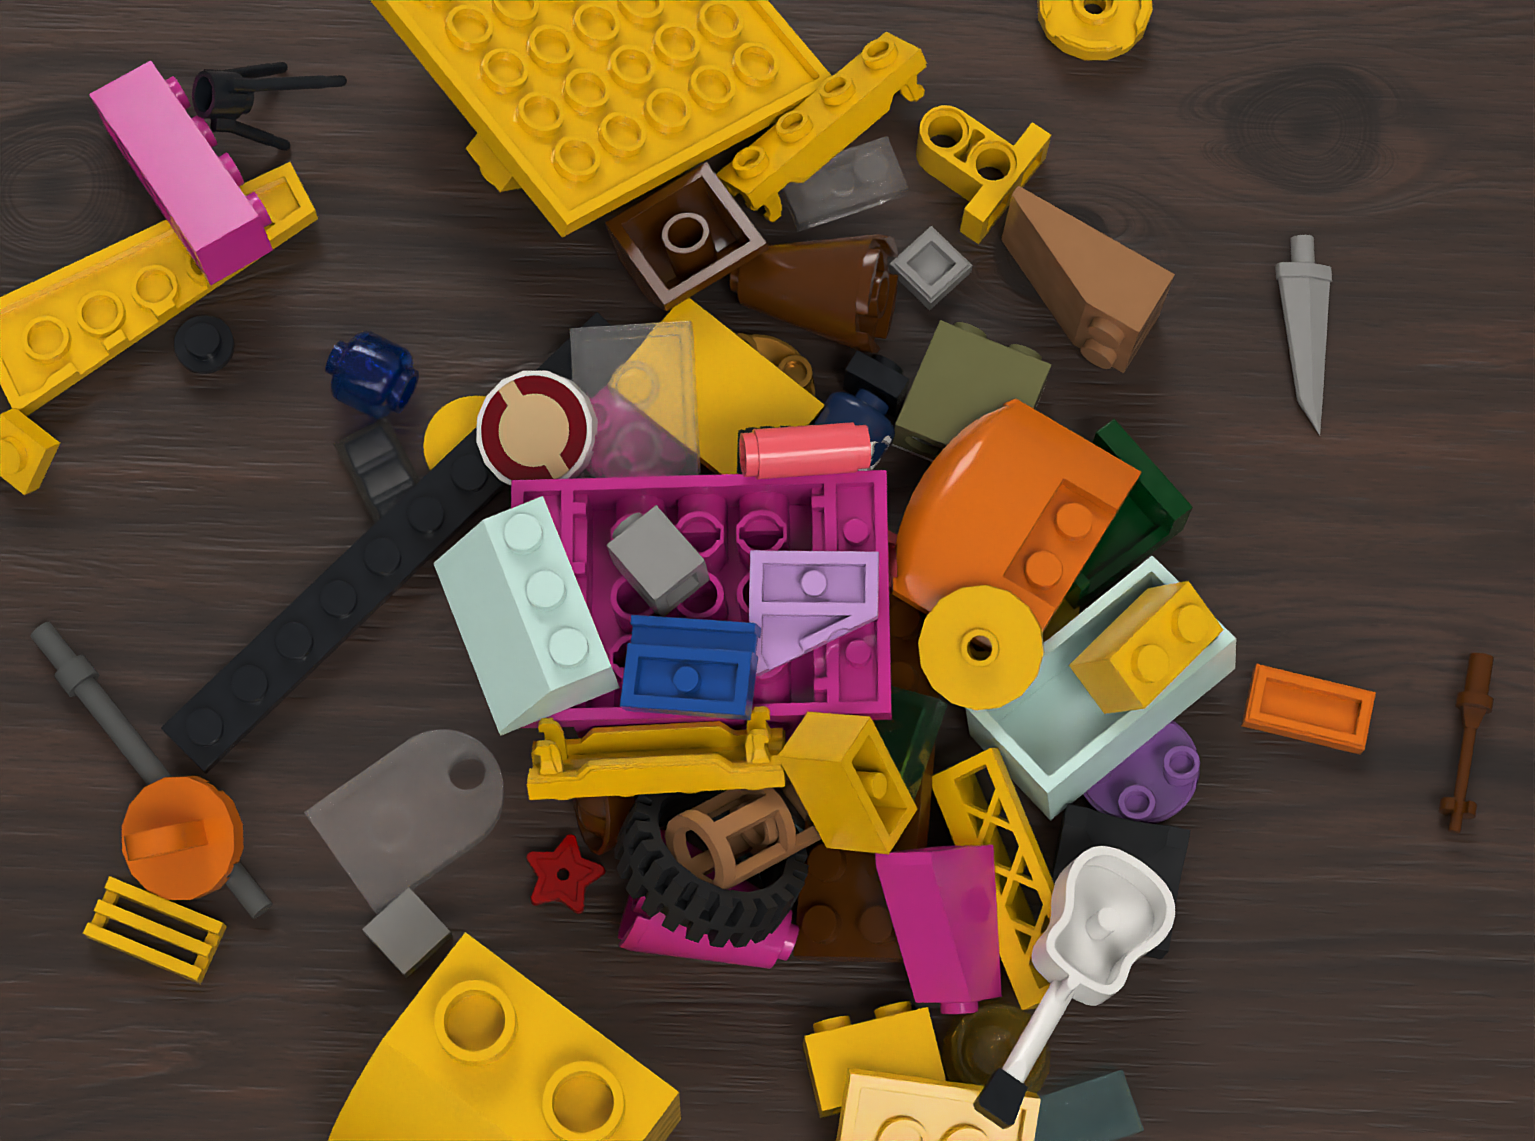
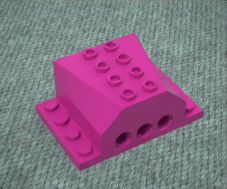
M886 470L758 480L755 477H743L742 474L511 481V508L543 496L620 687L546 718H553L561 727H574L579 738L584 737L592 728L708 721H721L733 730H747V720L632 712L620 707L627 645L631 643L633 628L630 624L631 615L659 616L613 565L607 544L613 540L612 534L622 521L638 512L644 515L657 505L705 560L710 578L708 582L664 617L749 623L750 550L879 552L878 619L765 674L756 676L752 710H754V707L766 706L770 709V720H766L770 728H783L786 732L787 742L807 712L870 716L872 720H892ZM540 720L521 728H538Z

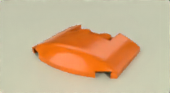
M1013 399L1006 402L1002 408L976 419L953 438L934 459L918 483L904 512L896 538L894 550H896L898 577H892V595L928 615L940 599L960 588L980 585L994 586L1011 591L1028 605L1042 627L1043 633L1142 472L1020 400ZM976 636L971 640V642L989 653L992 652L991 642L986 637Z

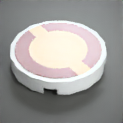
M521 371L501 380L485 397L477 417L476 442L485 465L500 481L511 485L512 480L575 479L589 465L594 453L592 449L595 444V435H597L598 420L589 397L574 381L550 371Z

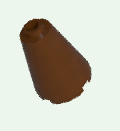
M873 234L767 245V251L731 272L730 289L732 292L738 293V299L742 306L860 352L878 353L880 347L875 343L874 339L887 338L895 309L898 288V275L887 272V257L898 258V248L894 237Z

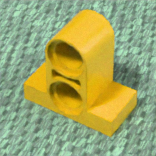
M941 105L929 110L920 122L916 157L919 165L928 174L969 201L963 212L960 232L979 245L1010 205L1011 196L1016 187L1020 186L1023 188L1046 159L1051 134L1032 122L1013 146L964 111L953 106ZM937 135H947L953 138L957 144L949 148H942L935 145L930 139ZM985 167H993L1000 170L1005 177L996 181L987 180L978 173V170Z

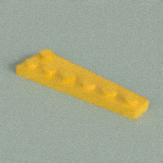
M290 162L245 182V184L239 187L245 196L255 192L266 208L272 223L264 227L272 249H275L318 220L315 208ZM164 220L0 297V385L11 408H17L25 416L30 415L257 260L210 285L168 221Z

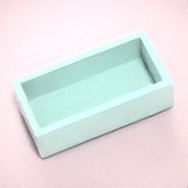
M1153 556L1149 557L1044 642L1045 653L1039 674L1022 696L1000 708L984 710L966 708L970 736L984 751L989 748H999L1010 778L1050 821L1062 812L1068 804L1073 803L1235 669L1236 638L1220 622L1219 624L1224 630L1145 709L1104 714L1069 667V664L1147 588L1179 583Z

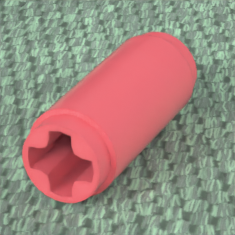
M853 422L753 429L751 433L740 434V466L743 477H755L757 480L856 473L858 469H868L870 467L871 443L869 431L866 425H855Z

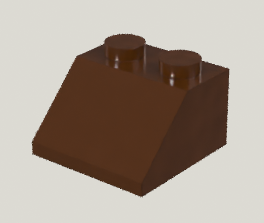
M707 162L605 223L620 262L648 301L665 311L670 310L768 250L766 241Z

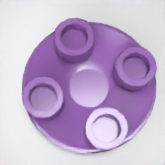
M1172 720L1083 795L1098 812L1143 823L1156 824L1181 811L1192 798L1198 785L1200 774L1198 752L1187 732Z

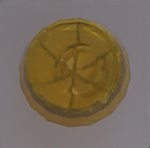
M988 1000L978 1003V1012L959 1014L954 1018L943 1042L942 1060L949 1081L985 1086L993 1072L999 1067L1003 1068L1030 1021L1032 1014L1011 1002ZM1048 1041L1023 1083L1028 1087L1026 1092L1037 1093L1040 1091L1050 1071L1051 1049Z

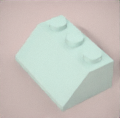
M543 496L483 519L433 563L500 735L620 688Z

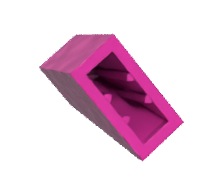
M993 845L937 846L891 851L889 855L875 853L876 869L915 1002L940 1003L941 1014H966L979 1011L978 1001L1002 997Z

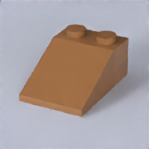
M1017 186L1011 196L1001 239L1072 344L1080 348L1081 354L1089 362L1100 368L1110 369L1113 367L1124 373L1157 321L1175 274L1033 193Z

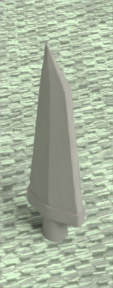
M1297 235L1290 238L1291 262H1279L1275 265L1276 280H1278L1297 402L1320 435L1332 270L1330 266L1315 263L1314 237L1311 235Z

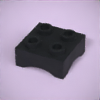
M1068 804L1062 815L1051 872L1052 880L1055 884L1060 873L1084 851L1097 846L1113 847L1132 855L1151 868L1169 888L1176 907L1191 830L1169 825L1132 821L1107 815L1090 808ZM1173 926L1164 940L1144 956L1161 960L1169 952Z

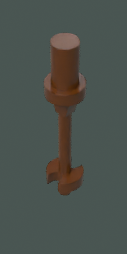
M1484 653L1469 654L1464 691L1457 693L1455 707L1461 710L1464 732L1454 796L1441 798L1438 810L1439 813L1445 816L1450 815L1448 831L1457 834L1461 832L1462 819H1474L1476 817L1477 804L1470 800L1465 802L1476 730L1484 715L1492 712L1494 699L1488 695L1494 657Z

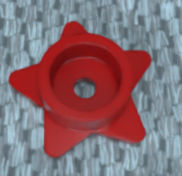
M573 834L567 835L554 852L532 851L526 856L527 862L538 877L530 900L534 906L556 901L563 903L573 912L581 914L584 911L585 891L588 885L602 877L606 872L604 866L582 858L577 838ZM562 869L569 872V877L566 880H560L557 876L558 872Z

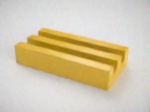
M109 876L104 887L106 892L102 900L98 899L93 910L96 913L92 922L87 923L83 934L89 939L201 984L227 926L223 922ZM119 897H122L203 930L208 934L204 942L119 908L116 904ZM109 919H112L198 954L194 965H191L106 930L105 927Z

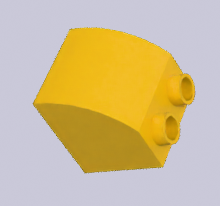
M465 932L378 1045L341 1109L328 1141H665L681 1120L680 1096L676 1089Z

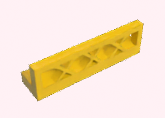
M989 748L933 775L932 789L955 846L993 845L999 955L1021 1009H1036L1050 983L1036 970L1032 963L1031 955L1033 946L1049 925L1052 893L1055 884L999 748ZM986 767L995 787L989 807L975 776L976 772ZM1002 807H1003V809H1004V811H1005L1006 816H1007L1008 819H1005V818L999 816L1000 813H1001ZM996 825L1012 831L1015 835L1019 848L1013 865ZM1026 865L1031 877L1023 874ZM1020 883L1038 891L1043 906L1037 923L1034 920Z

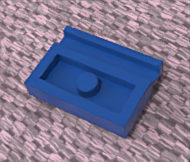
M631 615L630 624L633 628L631 643L627 645L620 707L632 712L751 720L758 656L756 655L758 638H761L762 630L756 623Z

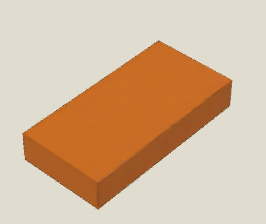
M1256 664L1252 672L1241 726L1361 755L1365 750L1376 692Z

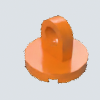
M198 776L164 777L144 787L129 804L122 824V852L131 874L147 891L167 900H193L220 889L230 878L228 875L232 872L234 864L239 863L244 849L243 823L234 801L223 790L218 791L214 785L207 783L210 781Z

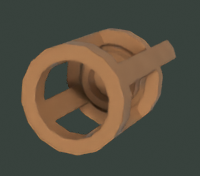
M787 774L785 787L780 788L804 821L810 826V828L796 834L789 809L781 796L773 788L727 790L675 816L668 822L665 831L666 846L677 862L697 878L726 890L780 863L789 856L821 840V837ZM730 809L729 815L715 822L712 820V818ZM689 830L697 833L708 847V850L691 858L686 845V832ZM749 852L753 854L752 857L735 865V860ZM715 871L714 880L710 879L706 875Z

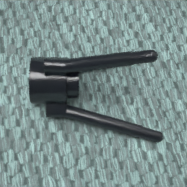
M285 62L265 63L226 70L204 69L198 73L194 80L192 103L199 117L211 119L210 127L213 132L233 133L263 145L287 151L291 145L288 140L236 121L242 114H248L251 111L254 103V92L343 87L346 85L347 79L342 75L261 78L285 73L288 70Z

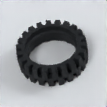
M727 790L701 791L692 794L682 792L640 794L628 812L616 840L618 842L615 846V859L620 860L617 866L620 879H630L626 887L630 896L633 899L646 897L641 909L650 917L659 912L663 913L666 917L662 926L673 933L679 924L686 927L685 938L699 943L703 935L707 934L710 946L723 948L729 939L734 948L746 947L750 940L756 944L765 940L769 933L772 934L789 913L805 884L804 881L808 875L809 865L804 864L808 857L806 848L760 872L764 889L752 892L722 889L697 878L677 862L663 842L659 827L667 825L671 819L684 811L690 810ZM730 809L712 818V820L715 822L729 815ZM795 826L796 834H798L799 831ZM751 852L746 854L748 858L753 856Z

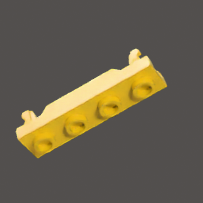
M885 32L878 39L868 43L859 55L836 74L825 79L820 87L797 107L782 115L777 123L754 143L739 151L733 160L721 169L716 176L731 195L742 194L747 208L756 211L761 206H764L766 210L763 214L765 219L775 222L782 216V205L778 195L781 189L790 182L804 183L890 110L893 96L896 92L900 91V94L910 102H917L924 96L925 90L923 86L917 84V75L926 68L927 64L921 49Z
M766 706L754 707L751 720H747V730H733L721 721L596 727L592 728L582 738L565 739L564 731L557 721H554L553 718H542L539 721L538 730L539 733L544 732L545 739L533 741L531 756L533 767L529 768L527 778L529 800H569L572 798L599 796L631 797L638 794L676 792L692 794L701 791L760 790L764 788L785 787L786 772L777 756L787 743L786 732L783 728H770L766 720H770V709Z

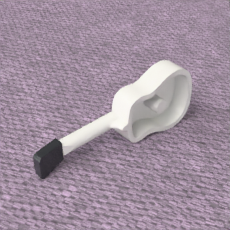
M1097 846L1081 853L1058 876L1052 893L1049 925L1042 936L1036 941L1031 955L1032 963L1036 970L1050 983V986L1003 1068L999 1067L993 1072L973 1103L974 1109L1000 1128L1007 1129L1014 1125L1028 1088L1023 1083L1071 999L1073 998L1076 1001L1091 1006H1096L1106 1001L1124 986L1132 964L1158 946L1171 930L1175 918V903L1172 893L1164 881L1142 861L1122 850L1108 846Z

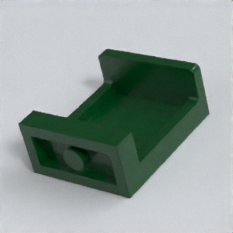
M1115 419L1096 431L1092 443L1142 473L1065 596L1066 601L1074 610L1085 604L1184 529L1193 508Z

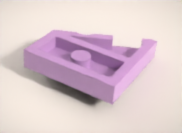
M750 550L749 623H756L762 629L761 638H758L756 655L758 656L756 676L765 674L878 619L879 552Z

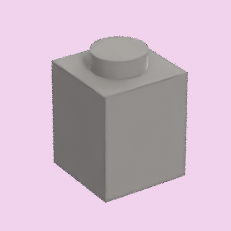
M657 505L644 515L638 512L622 521L612 534L613 540L607 544L613 565L659 617L666 616L710 580L705 560Z

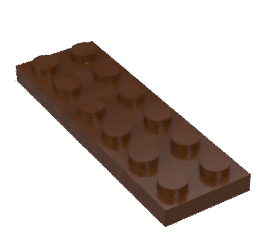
M889 594L892 720H873L917 807L914 816L891 850L900 851L927 848L939 693L932 688L920 664L918 641L927 615L896 596ZM805 821V830H806V829L810 828V826H809L808 823ZM822 839L806 847L808 857L804 864L809 865L808 875L804 881L805 884L798 896L796 925L799 926V932L793 956L803 961L904 962L876 869L875 853L826 848Z

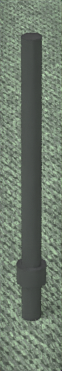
M45 622L38 626L31 633L30 637L57 670L54 675L55 679L69 697L77 696L144 782L150 785L164 777H172L97 682L99 673L85 655L77 656L51 622ZM240 861L234 864L232 872L228 875L230 878L225 884L252 919L258 918L273 903Z

